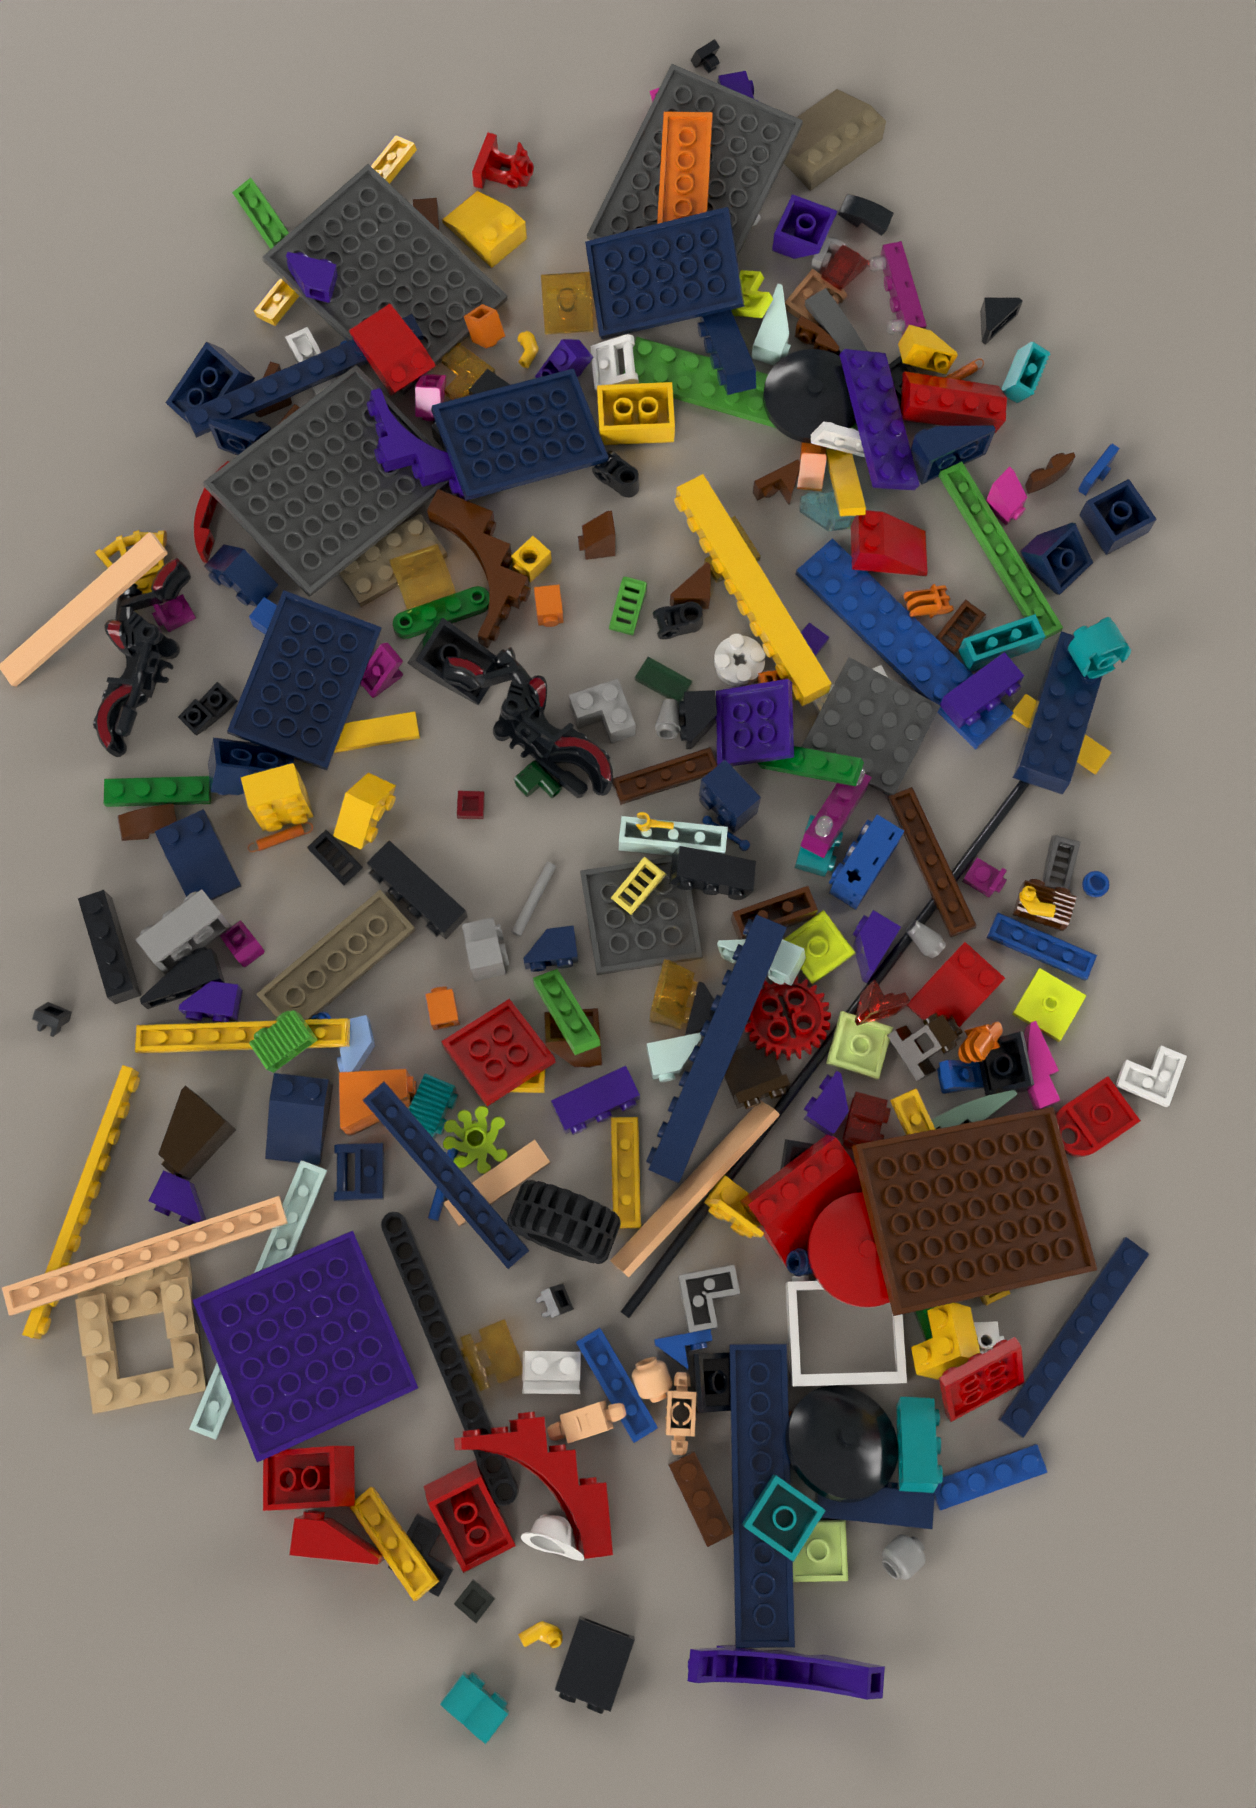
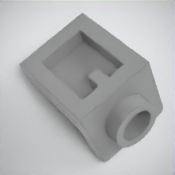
M826 237L820 253L815 254L813 257L810 271L814 269L820 273L823 267H828L831 258L841 261L846 244L840 242L837 238Z

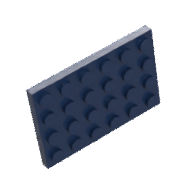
M728 207L585 241L598 331L601 339L745 307L731 215Z
M574 369L432 405L431 408L466 501L599 465L608 461L609 458Z
M283 590L228 727L227 734L327 771L382 627Z

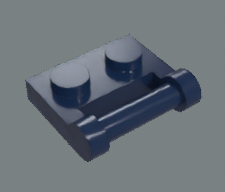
M384 1144L334 1145V1154H337V1192H334V1201L384 1200ZM355 1153V1191H348V1154Z

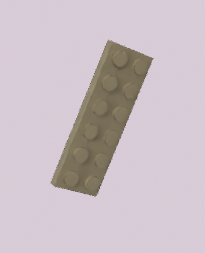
M379 890L256 995L276 1018L286 1011L291 1012L295 1010L302 1015L304 1020H309L327 1007L416 931V929L388 897Z

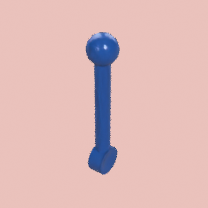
M705 816L702 819L705 825L719 826L713 822L710 816ZM727 831V837L737 843L742 851L749 849L750 843L748 840H740Z

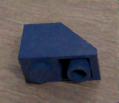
M574 925L546 929L523 958L525 969H530L531 972H540L546 970L548 966L557 965V968L563 969L572 967L573 963H578Z

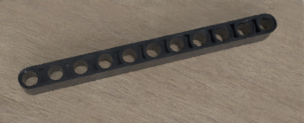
M389 1212L381 1221L383 1234L465 1431L484 1428L491 1434V1428L494 1427L411 1227L402 1214L399 1212ZM395 1218L401 1219L402 1228L400 1231L391 1233L388 1229L389 1222ZM404 1244H410L413 1248L412 1255L407 1259H401L399 1256V1249ZM414 1270H421L424 1275L423 1281L418 1285H412L409 1280L410 1274ZM428 1295L432 1296L435 1302L434 1307L430 1311H423L420 1307L421 1299ZM436 1322H442L446 1328L444 1335L439 1338H435L431 1334V1327ZM447 1348H453L457 1355L454 1363L447 1365L442 1360V1353ZM460 1374L464 1375L468 1381L467 1387L463 1391H457L453 1387V1379ZM469 1401H474L479 1407V1412L474 1418H468L464 1414V1406ZM473 1450L493 1500L503 1506L514 1502L519 1490L506 1457L495 1453ZM492 1455L499 1457L502 1464L500 1470L495 1473L490 1472L486 1467V1460ZM508 1483L511 1485L513 1495L510 1499L503 1500L498 1496L497 1488L500 1484Z

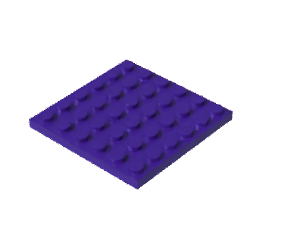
M353 1230L192 1300L257 1463L418 1389Z

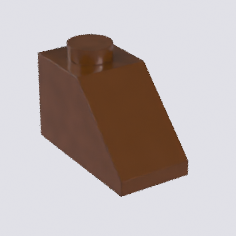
M612 510L606 511L582 525V535L578 536L579 551H584L585 560L615 556L616 534Z

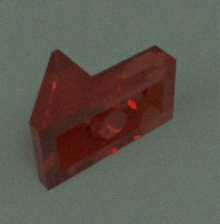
M842 245L823 272L821 278L841 291L866 269L869 261L858 252L846 245Z
M874 980L861 993L855 1023L858 1026L897 1015L910 1002V999L906 992L894 995V993L884 995L877 981Z

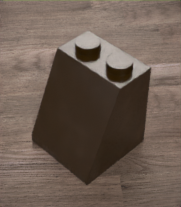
M186 1085L181 1089L158 1155L164 1159L161 1165L172 1175L175 1174L180 1178L185 1176L191 1179L236 1129Z

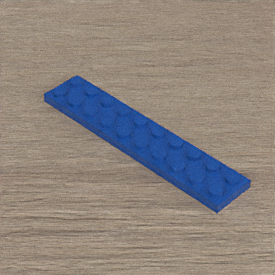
M833 538L796 570V575L901 678L923 697L940 705L947 693L974 675L915 617H910L909 612L867 571L852 570V557ZM1001 701L993 710L988 711L986 709L980 713V719L971 726L965 724L959 729L941 707L937 712L975 750L1013 715V712Z

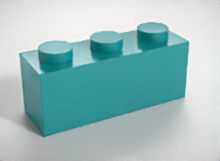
M1036 614L964 638L958 651L964 665L969 671L973 672L985 667L1004 652L1009 658H1013L1039 649L1046 636Z
M900 1396L897 1402L896 1427L899 1491L934 1493L938 1484L942 1483L943 1468L942 1465H938L937 1455L941 1454V1437H936V1426H939L940 1411L935 1408L934 1398Z

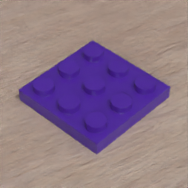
M784 679L716 691L717 766L724 760L731 766L794 758L792 681Z

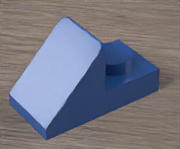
M961 1060L939 1062L940 1067L937 1068V1073L943 1094L984 1087L979 1062L964 1063Z
M711 1329L654 1339L657 1348L686 1369H689L685 1346L690 1345L691 1351L707 1348L706 1342L713 1341Z

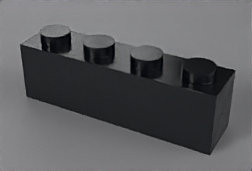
M390 840L367 862L371 870L368 874L378 884L383 881L389 887L388 893L396 901L399 902L402 899L409 905L406 909L416 919L422 917L428 923L426 928L434 936L437 937L440 934L446 940L468 917L466 910Z
M101 890L78 898L107 998L114 1004H118L141 996L112 897L105 890Z

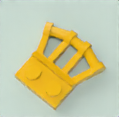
M136 530L133 531L132 535L126 537L122 535L117 536L116 540L101 550L99 548L94 553L109 568L113 563L108 558L117 551H120L121 556H123L127 552V547L135 545L149 532ZM166 531L151 532L165 548L167 544ZM164 558L135 582L138 585L137 589L143 592L142 594L152 592L153 580L158 571L165 565Z

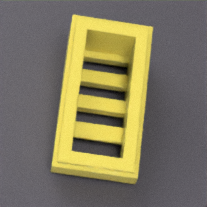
M644 856L611 899L632 915L667 874ZM645 867L655 875L653 880L642 872ZM640 876L649 885L645 888L635 880L636 877ZM630 884H632L638 890H640L642 894L638 896L628 887L630 886ZM623 892L635 900L633 905L621 896Z

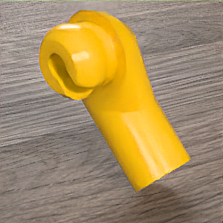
M525 331L521 332L517 339L525 350L518 363L524 368H529L539 349L535 336L531 332Z
M1025 886L1022 889L1019 899L1029 914L1054 917L1055 904L1040 902L1036 896V889L1032 886Z
M540 1621L518 1634L524 1647L537 1640L549 1644L551 1648H557L563 1642L562 1631L557 1626L544 1621Z

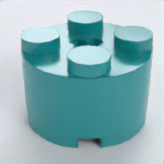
M1111 617L1103 618L1097 624L1090 627L1082 626L1073 633L1075 638L1068 646V651L1084 677L1087 675L1089 679L1108 674L1116 669L1113 664L1119 660L1123 663L1131 654V648Z

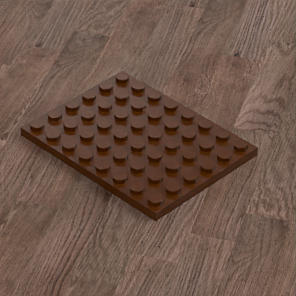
M1053 1107L852 1146L893 1316L1097 1270Z

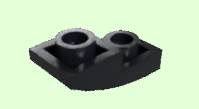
M850 194L845 196L838 212L839 216L855 227L863 223L881 236L887 231L894 214L873 201Z
M216 682L200 700L195 698L178 718L195 735H198L220 719L238 700L221 683Z

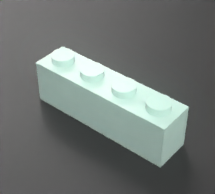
M621 816L619 851L672 856L679 846L725 855L728 827L665 821L674 823L673 829L651 827L648 831L643 832L637 828L636 824L643 825L647 822V819Z

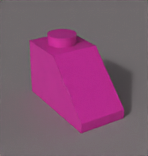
M426 374L419 378L415 386V417H422L425 421H435L431 408L432 405L444 402L446 375Z
M1008 467L992 484L986 499L996 518L1005 525L1012 519L1018 520L1026 510L1023 506L1027 500V495L1011 467Z

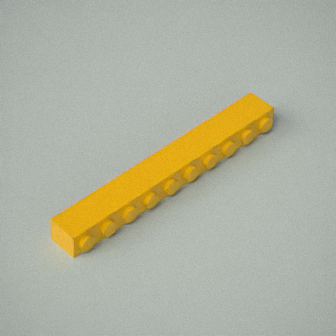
M704 474L676 487L674 502L680 512L684 511L688 518L687 524L690 530L698 534L702 550L710 554L713 559L712 565L717 574L721 573L724 577V584L728 593L735 595L738 600L737 606L743 616L747 615L751 622L750 628L756 637L759 636L764 643L762 647L768 658L772 657L775 661V668L779 677L792 681V698L795 701L798 700L803 707L829 693L831 681Z

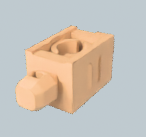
M676 1372L673 1386H676V1391L667 1392L665 1435H674V1440H671L673 1455H685L688 1448L686 1436L695 1437L696 1392H688V1387H691L689 1373ZM672 1398L691 1399V1406L683 1402V1405L689 1411V1415L682 1422V1425H685L690 1421V1428H671V1420L679 1425V1422L673 1417V1409L679 1405V1402L672 1405Z
M606 1400L559 1415L561 1421L550 1425L547 1428L550 1440L555 1441L566 1438L567 1443H571L613 1429L612 1422L623 1419L627 1415L622 1403L607 1406Z

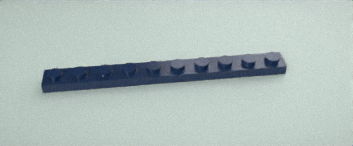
M413 314L403 317L402 319L420 341L423 340V334ZM354 339L185 411L184 414L197 438L211 432L208 425L210 419H241L345 374L355 365L361 367L369 362Z

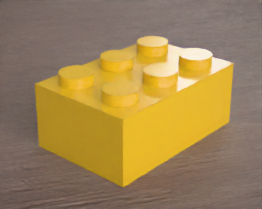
M672 382L597 385L599 434L604 445L674 442L675 420Z
M294 763L241 777L248 808L262 831H277L283 825L291 823L294 825L303 824L309 818L314 817L307 789Z

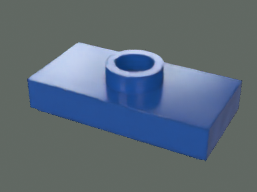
M1113 443L1109 445L1084 477L1079 487L1080 493L1086 496L1098 479L1103 481L1111 470L1109 465L1114 460L1120 449Z

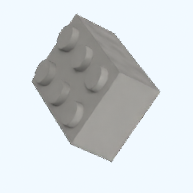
M201 889L199 892L195 891L189 894L184 899V903L178 908H172L165 912L162 920L154 926L149 925L140 932V936L135 940L152 962L166 975L185 956L191 955L193 950L206 947L232 926Z

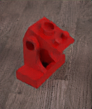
M487 132L472 170L473 186L483 189L487 179L507 185L513 189L527 187L534 171V165L528 156L527 150L518 142L515 155L504 154L498 150L497 135ZM503 166V167L509 168V169H511V170H509V171H502V170H500V169H501V167Z

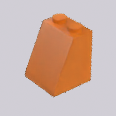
M407 1069L339 1072L340 1128L350 1136L380 1122L362 1099L383 1081L388 1084L407 1108L410 1107L412 1097L415 1096L417 1091V1082L414 1081L413 1076H410Z

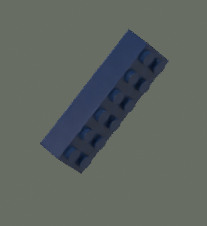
M1061 631L1054 644L1012 778L1063 795L1071 783L1103 676L1089 679L1087 675L1085 677L1082 675L1068 651V646L1075 637Z

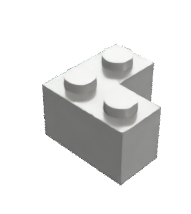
M619 679L569 694V706L578 729L603 721L610 743L635 736L636 724Z
M493 917L462 924L474 981L505 975L504 966H508L509 961L505 943L499 944V941L504 940L501 925H495Z
M735 1265L678 1276L688 1333L716 1329L718 1327L713 1300L740 1294Z

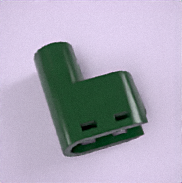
M536 760L528 764L513 779L516 787L526 797H529L539 787L550 798L556 797L562 790V787Z

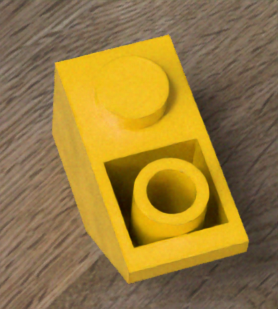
M913 325L907 327L898 343L903 363L942 374H947L958 356L953 348L931 330Z

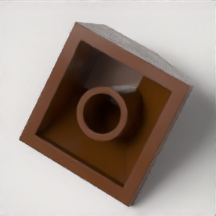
M598 1008L582 1009L600 1039ZM544 1012L545 1044L549 1050L574 1067L591 1068L602 1066L601 1039L600 1046L574 1055L550 1012Z

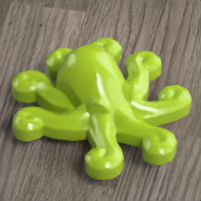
M485 1105L478 1106L475 1109L477 1120L471 1121L472 1115L470 1111L465 1109L459 1111L457 1114L458 1120L463 1122V1127H460L453 1119L445 1122L444 1130L450 1133L454 1132L463 1141L457 1140L454 1136H447L443 1140L444 1148L447 1150L455 1148L458 1151L467 1153L466 1156L457 1155L454 1158V1163L459 1168L468 1166L477 1158V1171L481 1174H486L491 1170V1165L486 1162L487 1153L497 1162H502L507 1158V1151L504 1148L497 1150L493 1145L498 1135V1130L505 1126L504 1118L500 1116L494 1117L491 1121L490 1130L487 1132L488 1126L485 1117L488 1115V1108Z

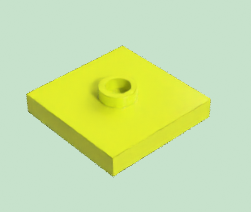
M824 910L783 939L804 948L806 959L801 970L812 985L856 954Z
M1039 968L1012 1015L1027 1024L1036 1021L1042 1033L1060 1042L1087 995Z

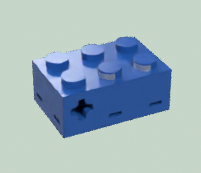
M878 814L873 821L867 820L856 840L859 843L853 841L842 861L845 864L840 862L833 872L832 878L829 881V884L832 885L829 894L856 910L897 847L904 830Z

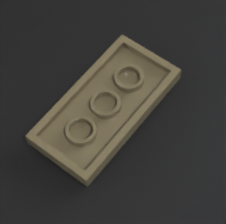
M418 514L393 529L340 572L339 575L360 607H363L448 556L422 515Z

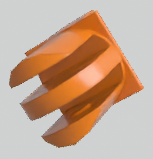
M933 584L929 589L905 592L903 597L907 602L906 606L908 611H910V617L929 615L930 618H933L935 615L952 612L954 608L949 604L950 596L945 593L947 590L946 586H936Z
M1000 1022L965 1030L967 1038L959 1048V1059L964 1063L980 1062L985 1060L992 1049L999 1048L1000 1045L997 1040L1003 1032Z

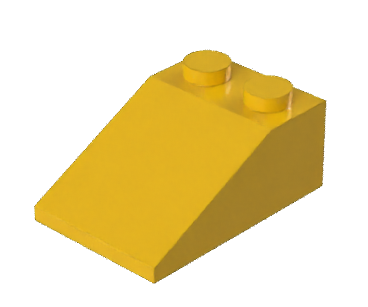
M476 191L442 219V223L491 268L527 239L526 222L509 206L479 191Z

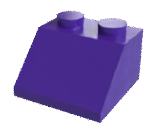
M792 194L774 233L772 251L793 259L820 253L837 215V210Z
M874 910L869 917L863 915L853 933V936L857 937L853 948L856 953L862 981L868 983L901 926Z

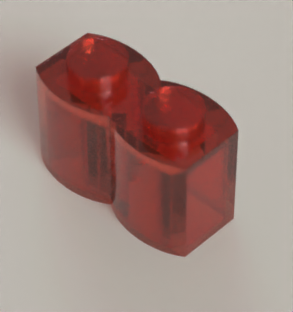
M860 1092L853 1094L841 1141L843 1148L852 1150L854 1145L884 1139V1134H881L880 1131L882 1123L887 1124L891 1108L887 1107L888 1100Z

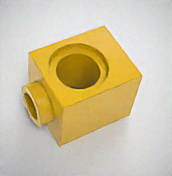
M534 536L511 555L513 571L527 576L530 583L552 563L551 551ZM528 558H533L536 560L533 563L524 562Z

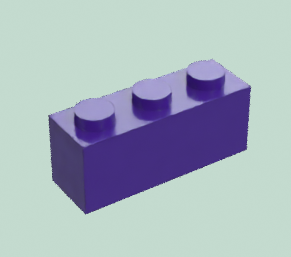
M1004 652L943 697L940 707L959 729L965 724L971 726L980 719V713L984 710L991 711L1001 703L1000 699L1006 694L1009 697L1014 695L1021 688L1020 683L1024 674Z
M625 1065L551 1100V1103L565 1134L572 1132L575 1135L588 1128L586 1124L594 1120L597 1123H601L611 1118V1112L620 1108L622 1111L633 1108L637 1105L636 1101L640 1099V1094Z

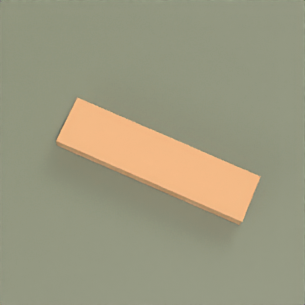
M534 1139L472 1184L490 1204H493L549 1165L550 1161ZM449 1200L444 1202V1205L459 1227L467 1222Z

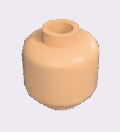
M649 1357L637 1362L636 1368L632 1372V1379L639 1396L642 1399H650L651 1402L665 1399L667 1397L666 1393L673 1385L667 1364L662 1360H657V1357Z

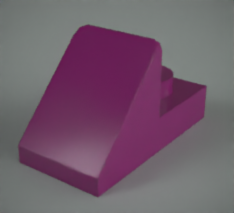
M388 642L380 644L371 657L361 682L363 688L372 698L378 696L403 676V673L399 670L403 660Z
M241 920L220 935L225 945L243 967H247L265 952Z

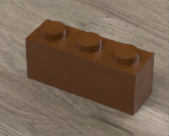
M805 886L734 911L731 922L738 940L747 938L743 931L748 920L754 921L756 915L785 927H790L812 919L816 916L818 909L809 886Z
M692 1451L668 1463L706 1546L709 1547L733 1535L734 1533L695 1452Z

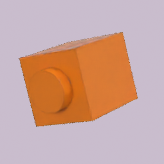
M481 304L464 316L473 343L487 349L495 346L497 341L505 337L497 310Z
M559 584L534 587L538 626L554 627L559 623H563Z
M445 986L436 987L431 990V993L425 994L433 1030L460 1025L453 989H447Z

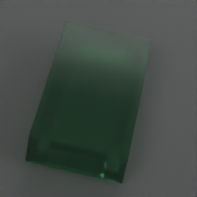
M647 657L635 676V681L667 699L676 700L678 705L679 701L683 699L684 692L688 691L692 685L690 679L650 657Z

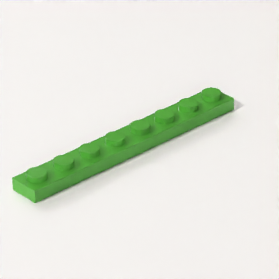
M963 462L941 471L939 474L940 480L1023 617L1036 614L1046 636L1045 639L1061 632L1063 626Z

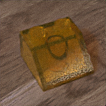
M590 272L541 275L545 334L594 331Z
M438 544L389 560L406 609L456 593Z
M664 959L650 1010L649 1022L681 1030L682 1022L688 1024L692 1009L687 1007L689 997H695L698 982L693 981L694 972Z

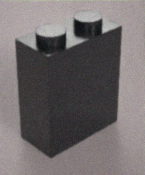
M579 1616L555 1686V1691L560 1692L559 1697L575 1703L576 1699L588 1703L586 1706L588 1709L603 1714L604 1710L611 1712L635 1637Z

